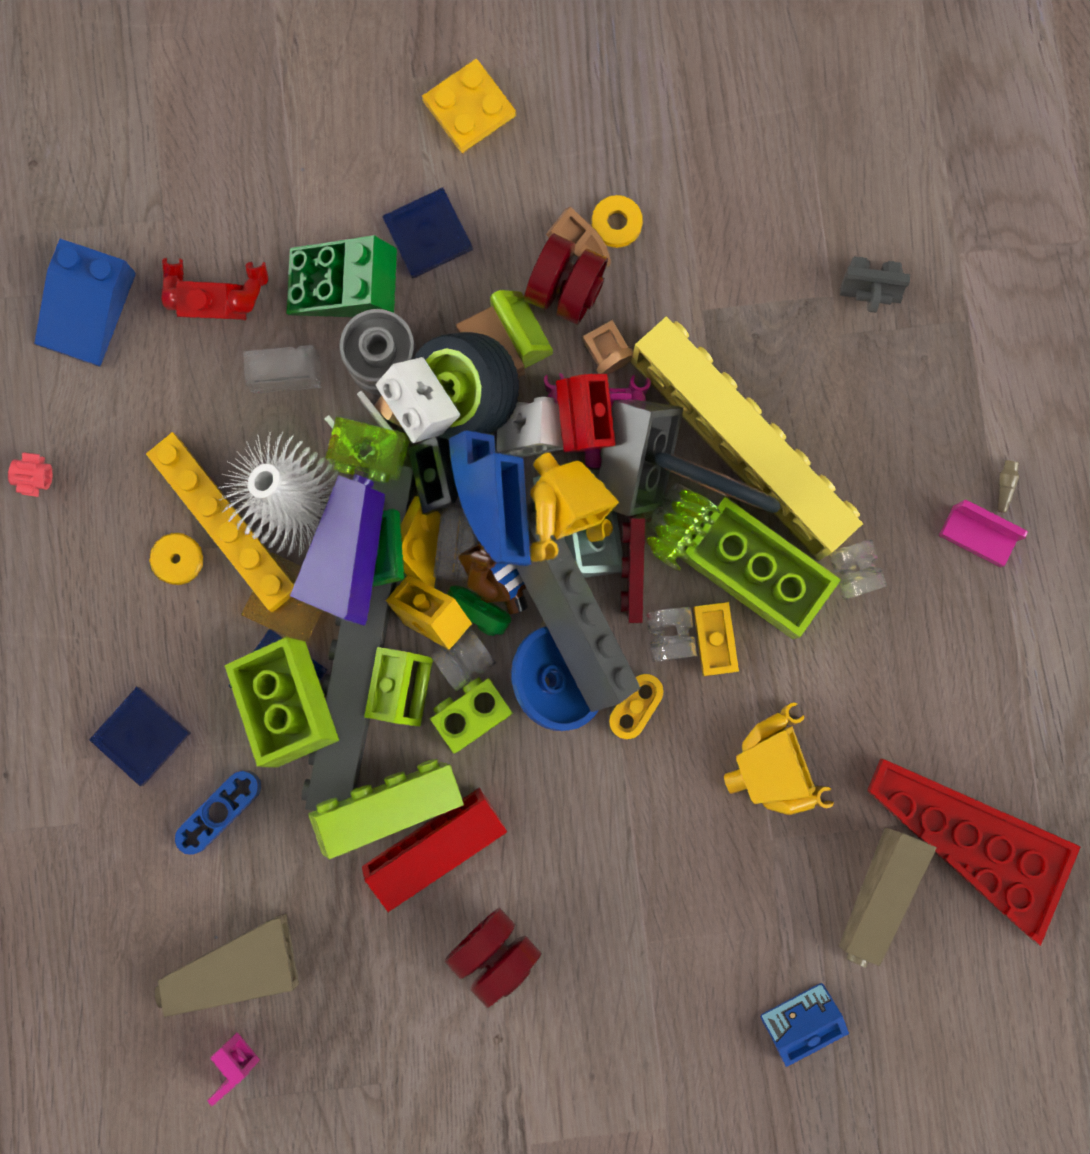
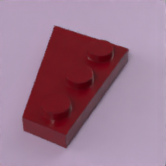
M643 513L627 516V522H622V543H627V557L621 558V578H627V591H621L620 611L627 612L628 623H643L645 517Z

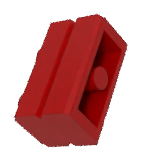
M580 374L557 380V403L559 405L561 438L564 452L592 451L616 446L608 375Z

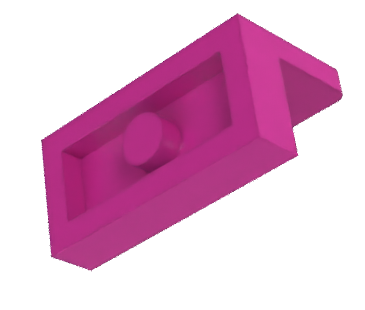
M963 500L953 506L939 536L998 567H1003L1016 542L1025 539L1028 531L968 500Z
M238 1032L210 1057L227 1078L207 1100L212 1107L242 1081L260 1060Z

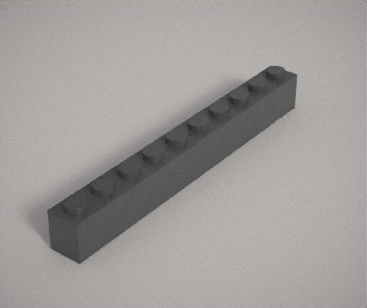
M372 460L371 470L365 469L363 477L375 482L373 489L386 494L383 511L392 508L400 511V523H402L412 501L415 486L412 467ZM396 582L372 587L368 619L365 626L336 616L335 624L340 626L338 640L333 639L331 642L329 660L333 661L331 675H325L322 691L327 696L326 703L339 741L309 754L308 764L313 765L311 780H305L302 790V800L306 801V810L316 811V805L328 799L337 798L338 802L351 797L350 792L358 786L370 718H364L375 656L377 647L384 648L391 607L385 600L395 590Z

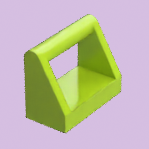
M498 290L490 295L491 306L494 307L525 368L553 354L552 347L528 303L524 301V295L521 291Z
M377 647L364 718L421 727L433 658L406 651ZM414 661L418 662L409 716L403 717Z

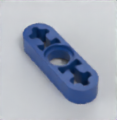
M239 771L231 775L178 828L175 834L177 848L182 853L188 855L205 850L258 797L261 791L259 777L251 771ZM249 779L251 784L248 788L251 793L250 795L242 793L234 800V802L239 804V807L236 809L233 801L223 796V793L226 791L228 796L233 795L239 788L237 780L245 781ZM215 802L223 803L228 810L227 818L221 823L213 821L209 815V809ZM199 817H201L206 826L214 829L212 834L209 829H206L198 836L199 846L197 844L187 845L186 841L189 836L186 831H196L203 825L202 822L197 820Z

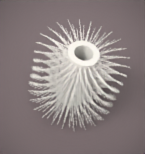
M269 436L266 453L267 464L263 463V453H261L260 447L261 464L252 451L251 454L255 460L253 464L256 468L254 469L246 460L245 462L252 469L241 463L252 473L234 465L249 477L243 478L237 475L231 477L246 479L248 482L224 483L237 485L223 487L248 485L245 486L248 487L247 489L233 491L237 493L229 494L230 496L238 493L247 495L242 496L241 499L233 500L236 502L228 504L230 506L226 507L227 509L246 498L250 500L249 502H242L245 504L241 505L242 507L238 511L232 513L233 515L228 522L239 511L251 505L249 510L246 511L247 513L244 514L245 516L240 518L237 529L247 516L255 512L253 519H251L252 521L249 522L250 524L245 529V533L248 534L252 524L262 517L261 525L258 526L259 528L256 529V532L254 531L253 539L257 538L254 536L259 537V534H261L260 529L270 522L268 532L263 534L261 542L265 543L267 541L266 538L269 539L268 534L277 527L276 536L268 545L269 548H273V545L275 546L274 542L277 544L276 537L279 540V534L285 529L283 542L278 549L281 551L280 548L283 550L282 545L285 548V539L287 545V535L289 532L291 534V529H293V538L289 549L291 553V547L293 549L294 537L296 541L295 534H297L299 525L302 554L303 525L306 526V536L310 546V534L312 536L308 525L315 533L317 528L315 524L317 525V521L320 522L317 516L322 517L320 513L323 514L324 512L320 508L325 509L327 505L320 502H328L326 500H329L330 497L322 495L331 494L326 492L332 491L333 487L326 491L320 490L324 486L330 485L327 483L329 481L332 482L331 480L336 478L335 476L338 475V472L336 471L328 481L317 486L318 483H321V478L326 476L327 470L332 469L330 467L332 464L329 463L330 465L327 466L324 473L314 479L315 472L323 465L322 463L325 459H319L316 468L307 473L309 464L316 461L314 458H317L316 455L318 453L315 452L316 454L313 453L311 458L309 457L310 461L307 459V464L300 468L303 456L310 451V447H306L304 452L302 451L303 455L300 454V458L293 462L295 451L303 443L302 441L295 445L296 448H294L292 453L290 452V456L285 460L286 450L293 436L289 438V441L287 440V445L285 443V449L283 447V453L281 452V456L277 461V450L281 436H279L276 451L274 450V456L271 461V459L269 460Z

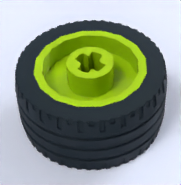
M474 332L450 333L429 340L415 354L416 356L413 359L420 357L425 359L461 414L438 437L449 439L465 430L490 434L501 428L510 419L518 402L519 380L515 363L507 349L500 342L485 334Z

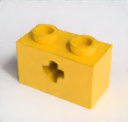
M407 575L405 580L385 600L405 626L448 650L453 647L472 624L454 598L410 575Z

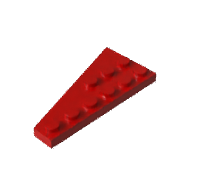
M880 759L867 792L919 839L935 846V853L1035 944L1041 946L1081 846L890 761Z

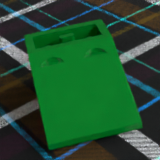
M375 235L290 248L286 314L353 318L359 313L371 309H383L394 313L397 248Z

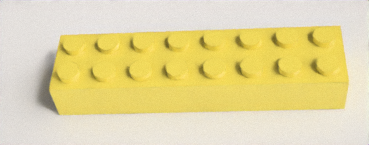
M666 316L635 344L631 363L645 378H650L651 384L671 405L684 408L682 417L747 486L759 490L780 502V509L774 513L775 516L818 561L833 553L863 525L858 518L860 516L858 510L846 500L842 502L834 493L835 487L832 482L824 475L818 476L809 467L811 462L808 457L799 449L793 450L785 442L786 435L774 423L769 425L760 415L762 411L757 403L749 397L745 399L736 390L738 386L734 379L726 372L720 373L712 365L713 359L710 354L701 346L696 348L688 339L689 334L687 330L677 321L672 323Z

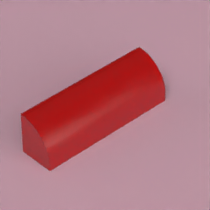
M480 787L462 799L464 805L434 817L362 866L364 881L388 913L507 833L504 824Z

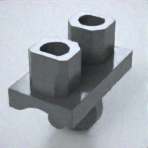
M853 257L842 281L840 296L855 297L858 301L867 302V311L876 313L879 303L891 305L892 302L901 303L904 291L910 283V274L903 273L901 262L888 261L883 263L881 270L870 269V261L867 258Z

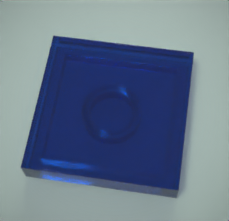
M443 187L382 216L412 279L473 250V246Z
M136 687L89 740L139 786H144L191 732L141 687Z

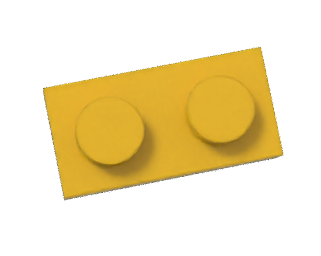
M729 602L694 606L693 612L702 676L739 672Z

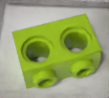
M480 677L476 678L462 688L465 695L454 702L449 697L433 708L436 715L430 718V720L454 754L514 714L489 678L484 682ZM489 693L495 700V706L489 713H480L475 707V700L478 695ZM453 713L461 714L466 722L464 730L458 734L451 733L446 726L447 718Z

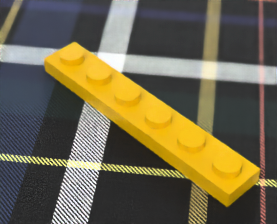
M172 432L146 453L148 458L269 611L274 612L290 599L295 583L264 544L260 543V539L258 537L253 539V530L250 528L248 534L244 532L248 527L245 520L237 529V524L241 520L240 518H242L239 513L228 522L233 515L232 513L236 512L234 506L227 510L224 509L228 507V504H231L230 501L225 498L226 496L180 438Z

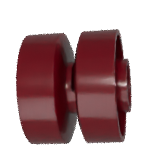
M553 233L547 240L533 268L525 290L524 301L546 310L553 303L556 296L561 294L557 306V316L579 325L587 310H591L601 291L605 279L603 274L608 258L587 248L581 253L576 263L573 264L575 243Z
M500 907L481 921L444 960L459 979L468 977L477 969L481 970L484 968L474 980L470 991L486 1008L495 1004L503 996L507 997L520 986L531 973L530 969L542 955L540 950L526 935L517 938L508 946L504 943L512 934L516 925Z

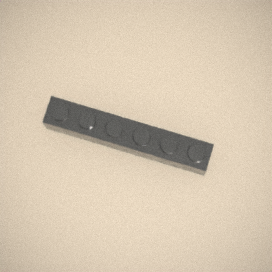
M534 502L527 505L529 545L540 541V535L536 534V508ZM551 535V540L558 546V554L555 558L536 562L531 560V565L515 566L590 711L594 712L620 704L641 687L564 537L556 539Z

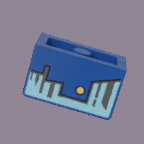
M822 983L764 1012L760 1016L786 1067L849 1034L841 1012Z

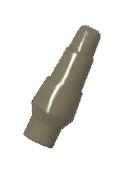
M1005 460L1004 469L1000 472V491L997 509L999 512L1006 513L1019 480V462Z

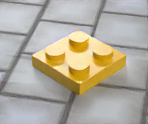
M477 58L422 95L424 104L461 153L516 116L514 107Z

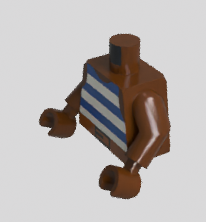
M480 542L458 555L468 575V588L480 596L484 602H504L509 614H517L528 608L523 594V590L527 587L515 565L496 563Z

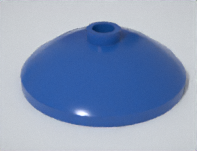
M547 626L533 631L524 638L514 655L511 676L516 699L525 714L538 725L553 731L573 730L587 724L599 710L590 711ZM545 676L549 679V686L546 684Z

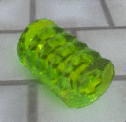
M686 489L682 490L679 495L683 502L674 501L671 505L675 514L665 513L663 516L667 526L660 524L655 527V532L659 538L649 536L646 541L651 548V553L678 572L681 571V567L676 562L677 557L685 560L690 558L684 547L689 546L695 549L698 547L692 536L696 534L705 537L706 532L700 526L701 523L709 525L715 523L709 512L713 511L721 514L719 508L710 500Z

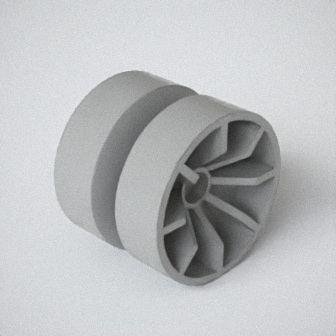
M371 309L354 316L345 326L340 338V354L351 377L359 387L375 395H381L375 385L392 364L412 360L418 352L407 323L397 314L383 309Z

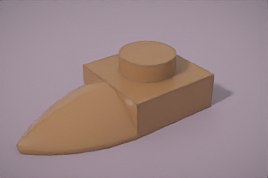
M566 208L546 235L550 237L555 233L574 242V256L578 258L587 248L607 257L606 267H609L611 264L610 256L601 236L573 208Z

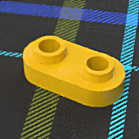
M642 674L636 677L640 687L642 685L650 687L651 696L649 698H641L638 691H636L626 700L617 704L612 710L609 717V726L617 737L622 739L637 737L663 698L664 691L662 683L655 676ZM623 715L632 717L633 724L630 728L626 729L620 725V718Z

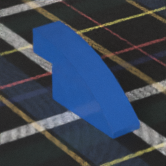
M465 430L449 438L455 485L462 508L477 539L496 563L520 566L531 565L523 458L495 453L494 435Z

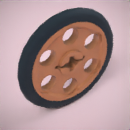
M658 452L655 455V462L659 466L697 482L701 486L770 513H776L780 509V502L777 499L730 477L672 454Z

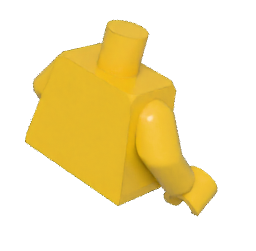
M550 452L538 457L534 461L533 466L541 477L531 488L530 496L535 503L536 534L540 535V541L533 542L530 545V559L536 562L551 560L557 556L558 546L551 540V535L559 539L586 529V535L590 542L602 541L605 537L610 536L613 532V525L605 517L619 502L605 487L604 483L597 479L578 460L559 465Z
M790 703L782 708L780 713H776L757 723L742 742L743 752L736 756L740 769L724 774L725 785L730 794L747 789L753 804L762 803L766 809L786 815L814 809L815 805L822 808L833 806V801L821 802L820 796L822 792L830 791L831 788L814 786L792 725H796L804 720V715L796 720L792 719L789 715L790 708L796 706L797 703Z

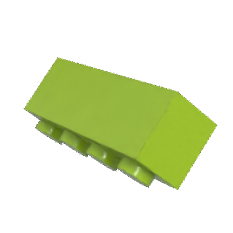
M437 759L428 760L417 765L418 771L408 775H405L404 772H398L385 777V784L372 788L371 785L361 786L350 792L351 797L338 802L337 798H332L317 804V810L308 815L322 855L332 859L464 805L451 765L444 762L438 763Z

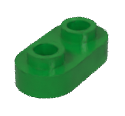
M457 585L449 588L447 595L456 600L469 620L475 623L481 632L489 636L501 635L506 632L512 620L506 611L491 602H484L480 596L467 588Z

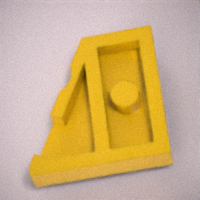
M414 496L401 523L404 573L435 588L443 517L438 511L424 515L419 496Z

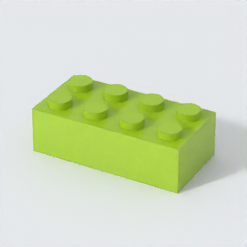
M724 497L680 557L681 560L792 640L802 636L841 581L840 578L727 497Z

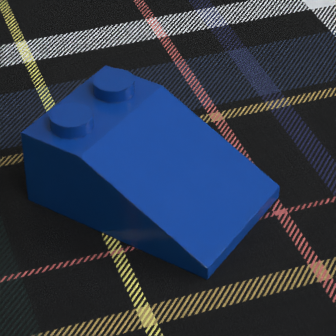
M60 238L47 269L34 344L100 367L136 272L125 260Z

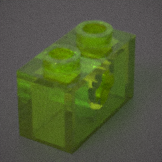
M336 416L325 458L330 464L334 465L333 470L354 475L355 470L369 473L368 479L388 484L389 479L399 481L410 440L406 433ZM368 445H370L375 453L374 455L368 454L366 460H364L359 452L360 450H367Z

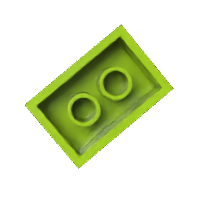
M285 637L224 665L257 767L278 768L339 741L305 641Z

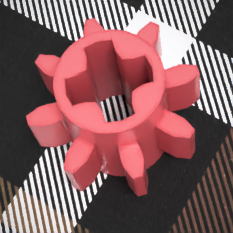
M23 452L22 460L14 459L11 462L8 480L10 485L17 486V493L38 497L39 489H49L53 470L50 464L44 463L45 457H41L40 454Z

